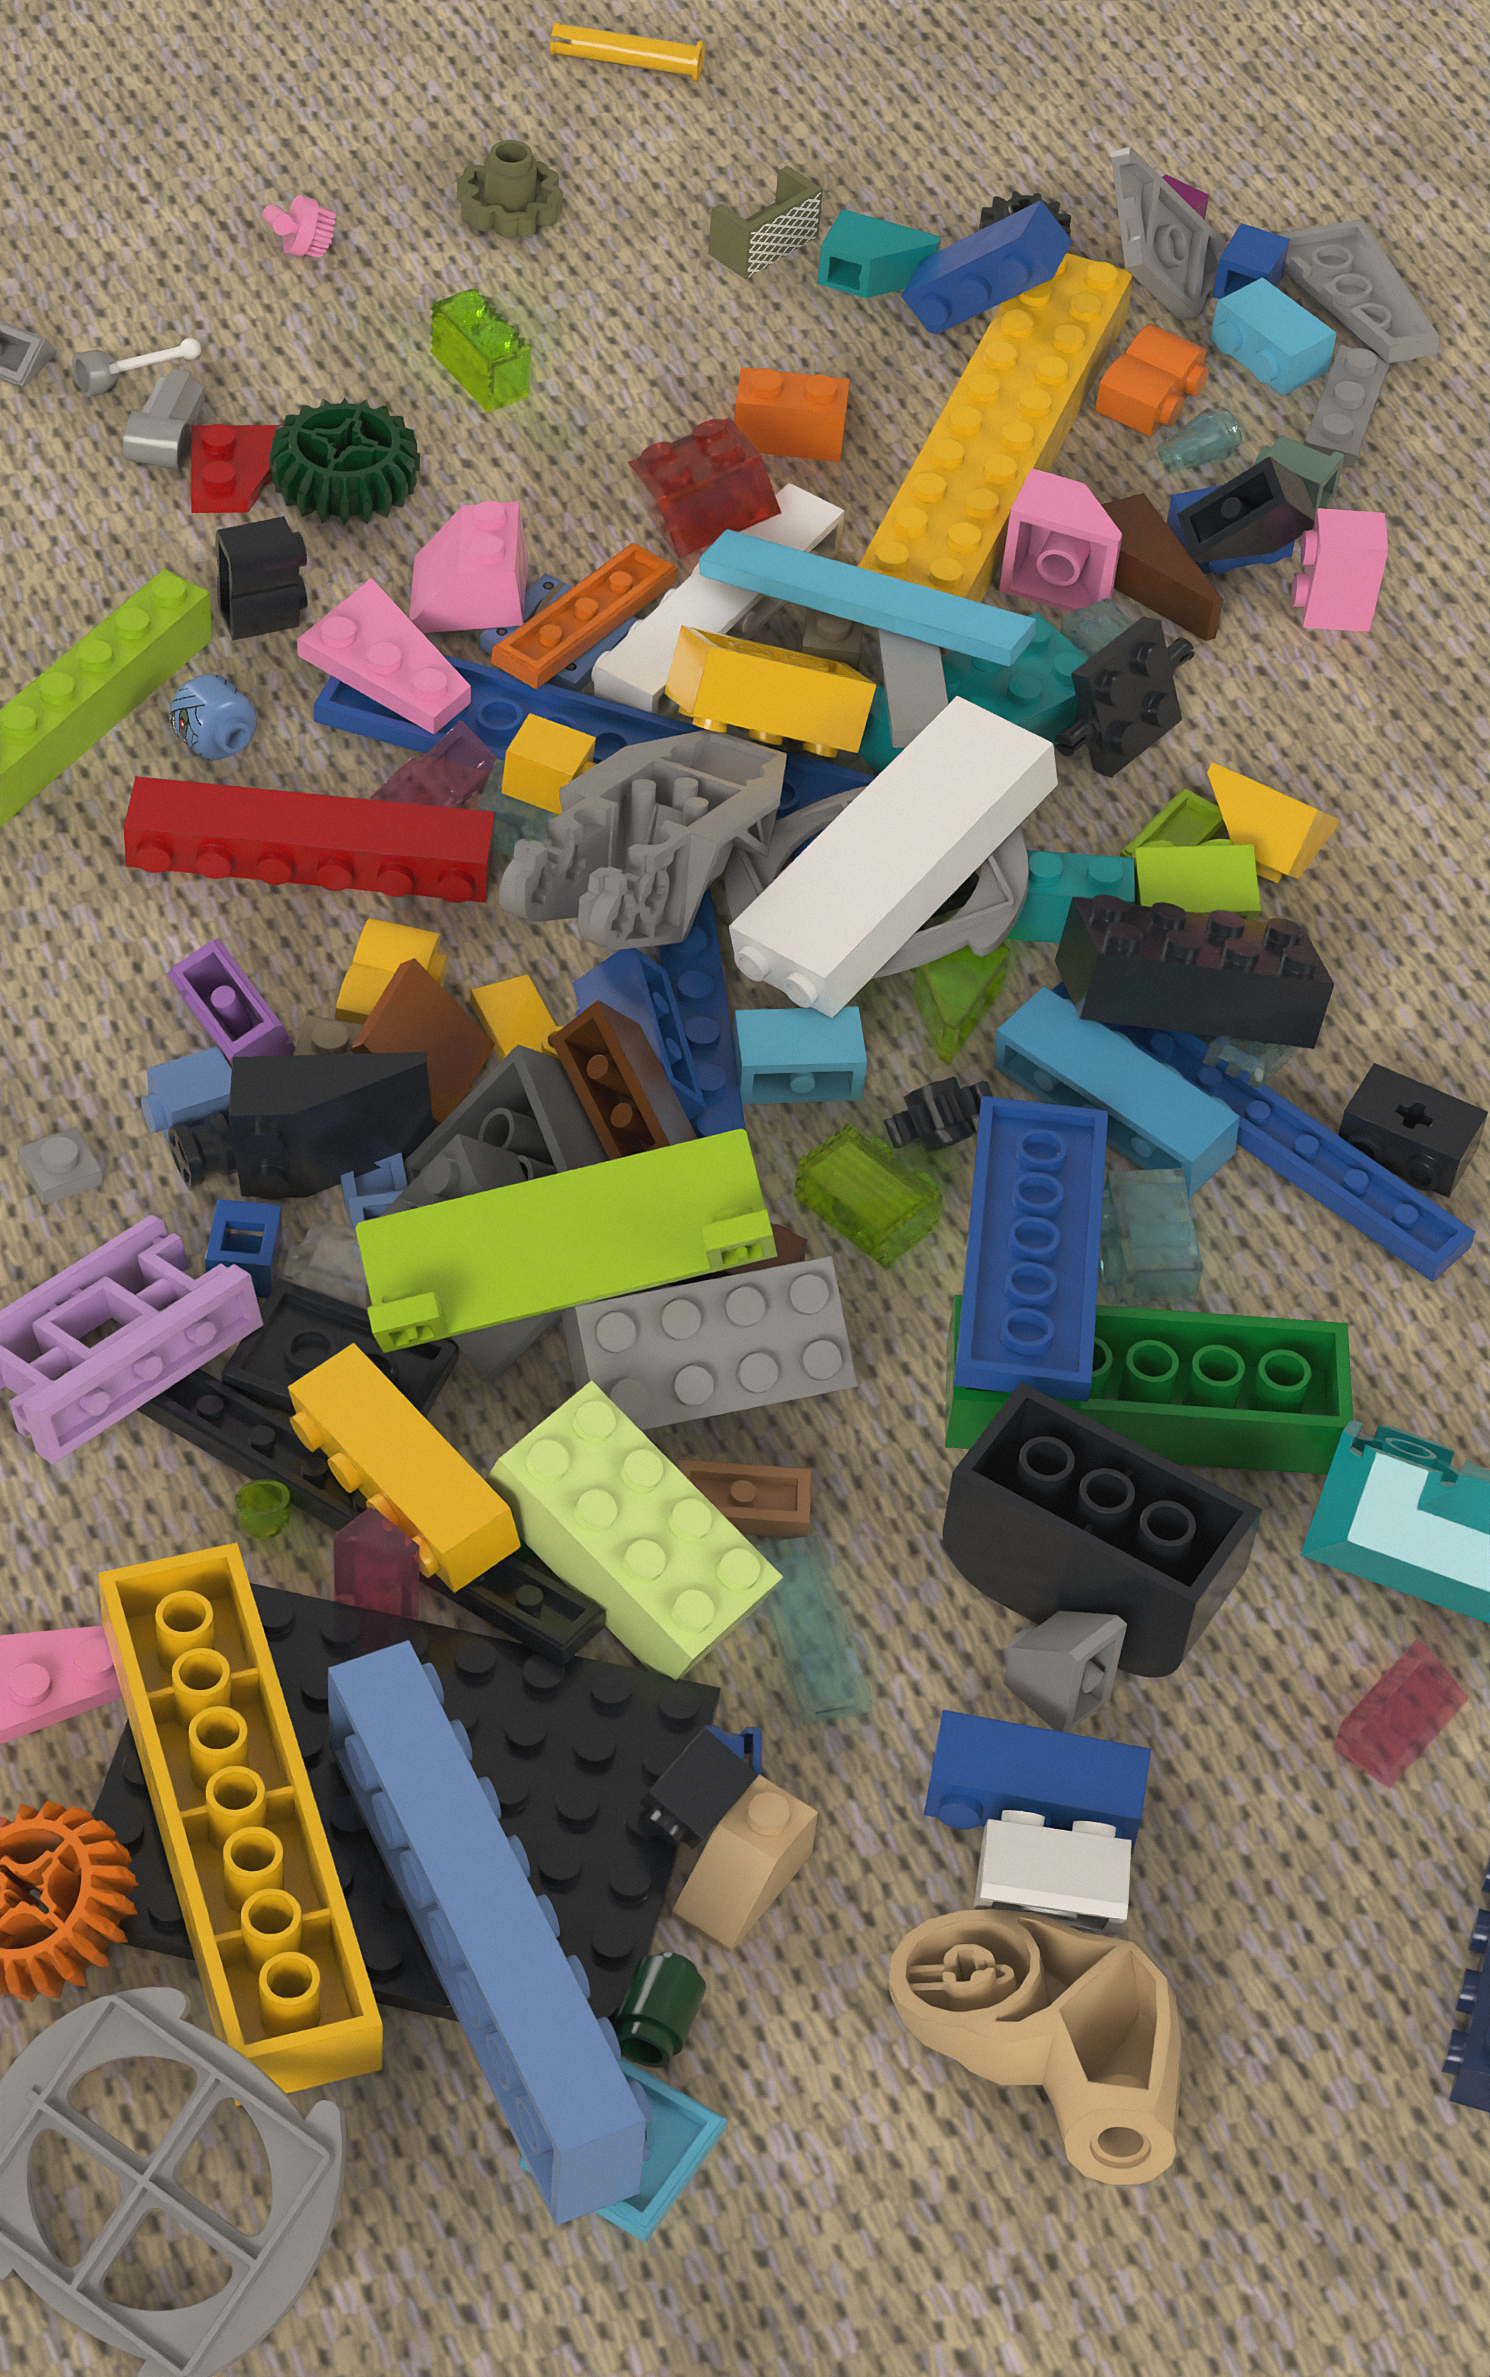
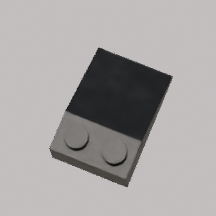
M427 1052L233 1057L228 1116L241 1197H259L264 1200L306 1198L341 1184V1175L353 1171L354 1178L381 1168L375 1162L398 1153L402 1154V1159L409 1157L435 1130Z

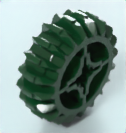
M345 397L338 404H330L325 399H322L318 408L302 405L299 415H286L284 425L275 428V436L272 439V451L269 452V467L272 470V482L275 484V492L282 493L286 506L297 505L302 517L316 510L322 524L331 515L339 516L344 526L350 516L357 515L364 523L368 524L373 511L388 518L392 506L404 507L405 498L410 494H414V487L417 484V472L420 471V453H417V441L414 438V430L405 427L402 416H390L387 406L372 409L367 399L360 404H350Z

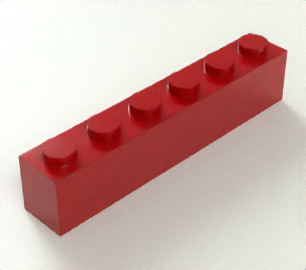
M135 776L123 827L126 867L141 868L151 873L174 871L202 874L211 879L234 877L262 880L271 885L295 883L322 886L331 891L355 889L382 892L392 897L415 895L442 898L452 903H462L465 901L486 903L494 853L495 812Z

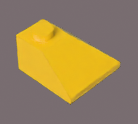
M1214 762L1211 763L1207 774L1231 841L1235 845L1253 844L1257 874L1273 882L1279 883L1283 874L1299 879L1341 821V819Z

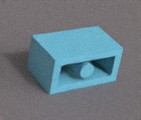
M1262 277L1217 301L1210 340L1215 343L1222 353L1231 355L1252 371L1257 380L1269 384L1284 396L1329 372L1337 333Z
M858 1006L843 1007L833 1018L814 1008L735 1010L732 1039L742 1104L862 1100L867 1058Z

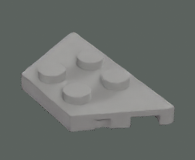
M1131 146L1112 151L1111 160L1125 269L1176 318L1185 320L1198 317L1206 304L1208 293L1214 290L1217 275L1215 271L1228 243Z

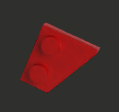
M191 425V512L248 513L259 499L260 489L272 481V470L269 467V452L272 451V439L275 436V428L283 425Z

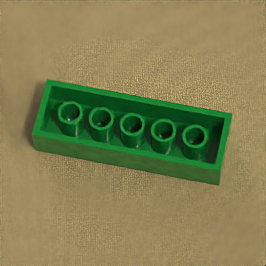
M954 1295L946 1348L945 1448L971 1449L1013 1393L954 1386L962 1295ZM1096 1305L1092 1382L1089 1400L1085 1402L1060 1398L1054 1399L1176 1464L1328 1475L1342 1431L1349 1420L1353 1421L1348 1323Z

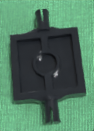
M1141 617L1071 673L1077 697V717L1072 725L1055 736L1054 742L1058 743L1055 745L1056 749L1064 756H1071L1085 744L1089 750L1093 770L1103 776L1112 778L1182 720L1173 676L1180 666L1194 657L1195 652L1191 651L1194 649L1191 642L1180 637L1167 648L1161 620Z

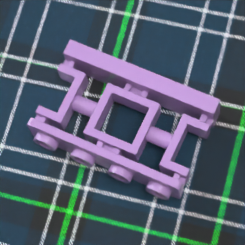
M152 1214L0 1310V1390L7 1387L18 1395L9 1401L17 1431L24 1437L31 1434L36 1453L53 1465L263 1326L251 1274L236 1264L228 1268L223 1264H219L196 1280L183 1273L189 1266L181 1237L175 1233L167 1236L164 1221ZM145 1286L147 1287L144 1290L137 1293L136 1295H134V1293L140 1290L141 1288ZM172 1303V1305L159 1312L161 1309ZM111 1318L124 1326L90 1349L78 1341V1339ZM39 1354H42V1356H40L39 1358L35 1359V1360L32 1361L31 1363H29V1364L27 1363V1362H29L30 1360H32L33 1358H35L36 1356H38ZM67 1371L66 1374H64L63 1376H61L60 1378H58V1379L55 1380L54 1382L52 1381V1380L56 1379L57 1377H59L60 1375H62L63 1373H65V1372Z

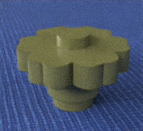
M504 140L494 144L484 161V166H467L464 169L463 175L457 180V200L461 203V217L471 222V225L477 230L485 231L495 228L496 232L502 237L530 236L535 233L536 225L552 226L555 224L557 216L562 212L563 191L558 187V173L549 169L544 162L536 161L532 155L531 148L517 140Z

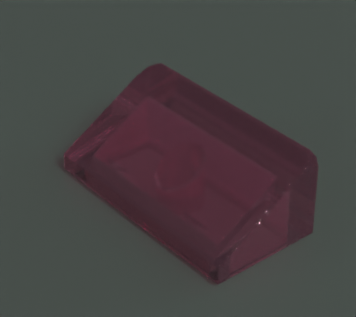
M370 1507L341 1529L334 1537V1602L418 1620L420 1546L377 1509L374 1510Z
M1417 1639L1343 1720L1333 1750L1391 1789L1466 1704L1468 1696L1432 1651Z

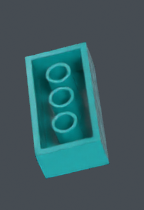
M1037 611L1028 615V617L1036 619V636L1011 667L956 651L941 657L948 704L956 696H959L1052 742L1054 749H1056L1055 745L1058 744L1054 742L1055 736L1072 725L1077 717V697L1071 673L1085 663L1088 658ZM884 685L875 689L858 754L879 774L905 749L892 747Z

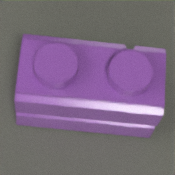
M220 939L211 940L171 967L167 975L185 1005L214 1045L220 1048L231 1067L233 1057L293 1056L295 1046L284 1026Z

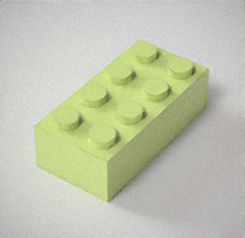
M592 1380L502 1455L485 1479L487 1484L510 1507L518 1536L573 1592L605 1610L604 1625L650 1672L670 1676L675 1681L688 1673L759 1608L783 1578L765 1557Z

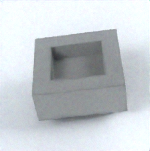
M77 1127L17 1147L18 1161L43 1205L103 1185L102 1170Z

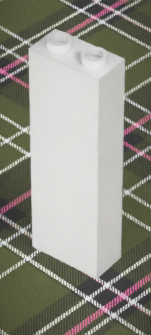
M956 696L729 925L735 954L734 960L737 967L748 978L757 982L763 980L785 992L797 1005L804 1008L812 1007L833 1018L1058 785L1053 743Z

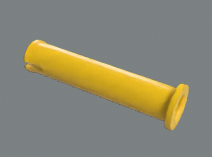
M561 22L554 23L551 36L567 38L572 41L571 43L557 40L550 41L551 55L558 54L692 76V81L698 82L704 65L705 42L700 40L697 42V45L566 25Z

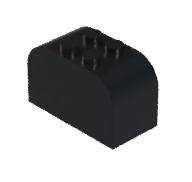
M1021 1382L952 1472L942 1536L949 1558L970 1584L987 1597L1038 1625H1041L1058 1611L1118 1615L1127 1624L1117 1668L1142 1677L1158 1678L1170 1675L1178 1669L1245 1573L1262 1509Z

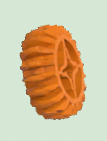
M47 1800L40 1811L33 1806L20 1804L14 1823L6 1817H0V1995L8 1997L12 1994L20 2000H28L32 2003L39 1992L48 1998L60 1999L66 1980L74 1986L87 1987L86 1969L91 1964L110 1968L107 1955L104 1953L110 1942H128L125 1932L118 1925L120 1920L138 1914L134 1903L126 1897L140 1886L136 1881L135 1874L127 1869L133 1859L130 1857L128 1849L118 1842V1838L115 1836L116 1832L102 1820L96 1821L95 1817L83 1808H76L72 1805L67 1810L60 1803H53ZM33 1888L42 1894L39 1899L49 1908L47 1914L39 1908L41 1903L32 1895L31 1891Z

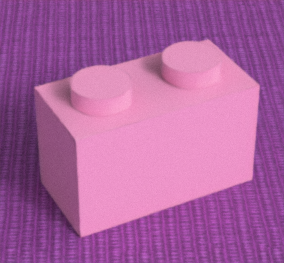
M1317 508L1313 531H1304L1302 535L1300 561L1301 565H1305L1304 573H1295L1292 583V606L1302 608L1304 628L1370 632L1389 551L1385 513Z

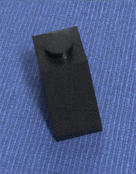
M1269 456L1177 513L1192 558L1201 563L1274 553L1302 536L1304 531L1312 530L1316 514L1303 479Z

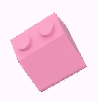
M1031 468L1010 510L999 591L1106 622L1109 616L1122 533L1085 483Z
M485 501L477 505L462 506L415 555L409 619L422 633L512 627L524 624L528 553L519 501L504 503Z

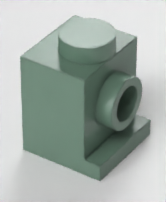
M1281 435L1272 447L1266 445L1262 448L1254 463L1256 465L1271 456L1303 479L1316 514L1317 508L1324 509L1337 493L1345 454L1334 451L1331 456H1328Z

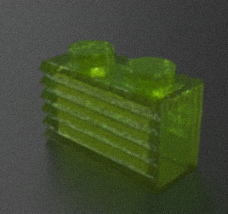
M472 288L434 302L430 308L433 311L430 316L433 320L430 324L433 328L430 333L433 337L430 341L433 345L430 352L481 407L489 413L528 398L530 393L532 345L526 344V338H520V332H515L514 326L508 325V320L502 319V314L496 313L497 308L491 307V302L485 301V296L479 295V290Z
M846 1123L842 1130L837 1129L835 1134L828 1136L824 1143L820 1142L816 1149L809 1151L807 1156L802 1155L797 1163L794 1197L825 1222L831 1224L834 1229L884 1268H887L938 1228L943 1195L939 1192L934 1180L922 1171L912 1172L893 1157L890 1148L881 1138L875 1135L867 1137L850 1123Z

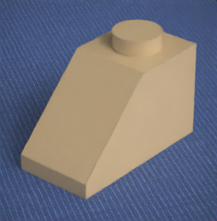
M759 1774L718 1822L673 1907L671 1916L723 1950L731 1953L812 1855L818 1811Z

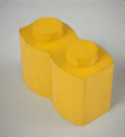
M368 918L360 935L353 962L346 973L339 993L335 1020L364 1025L399 965L413 958L443 987L449 956L440 953L441 934Z

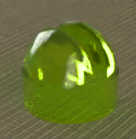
M271 1479L255 1480L241 1487L236 1494L235 1504L238 1521L243 1530L254 1538L272 1539L279 1535L282 1529L289 1524L292 1512L290 1493L281 1482Z

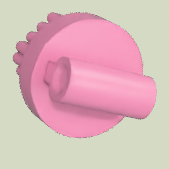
M298 195L293 200L288 213L275 204L268 205L263 210V220L277 234L283 235L284 253L303 257L305 254L320 257L326 253V249L329 248V244L332 242L330 238L334 236L332 233L334 227L332 225L335 224L334 218H336V214L330 208L318 205L316 199Z

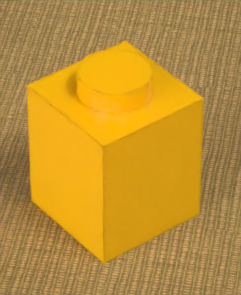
M529 713L506 750L501 793L558 815L561 814L560 788L597 765L593 763L596 737Z

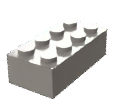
M832 1256L566 1308L561 1313L576 1393L592 1380L640 1430L858 1387Z

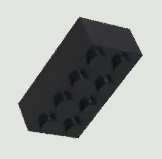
M1097 895L1094 899L1072 897L1055 958L1056 966L1080 1019L1311 1049L1315 1048L1334 988V982L1304 927L1291 920L1283 918H1272L1268 922L1246 920L1235 913L1224 910L1212 911L1210 915L1186 912L1179 906L1164 902L1155 903L1152 907L1134 905L1111 895Z

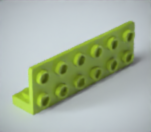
M736 1129L362 1221L355 1226L372 1306L367 1307L372 1333L383 1353L777 1257L768 1212L765 1208L747 1132L744 1129Z

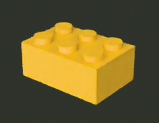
M681 625L664 693L679 705L678 712L692 717V724L698 727L726 733L728 724L749 730L747 736L761 742L782 745L783 738L788 737L803 742L804 750L835 758L839 749L858 753L876 684L844 662Z

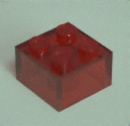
M730 417L724 420L712 419L697 425L693 429L692 434L672 443L667 441L655 443L644 449L640 457L628 462L648 517L678 558L713 544L726 529L740 532L782 513L761 454Z

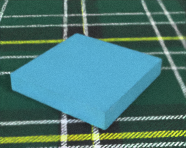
M621 2057L617 2062L627 2082L634 2079L639 2081L651 2107L652 2123L646 2125L645 2130L649 2159L642 2163L639 2194L594 2212L647 2243L725 2132L727 2119ZM521 2155L520 2168L530 2173L528 2166L523 2156Z

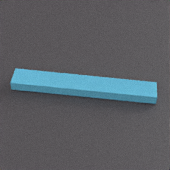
M726 529L699 558L700 575L1007 667H1011L1036 636V619L729 529Z

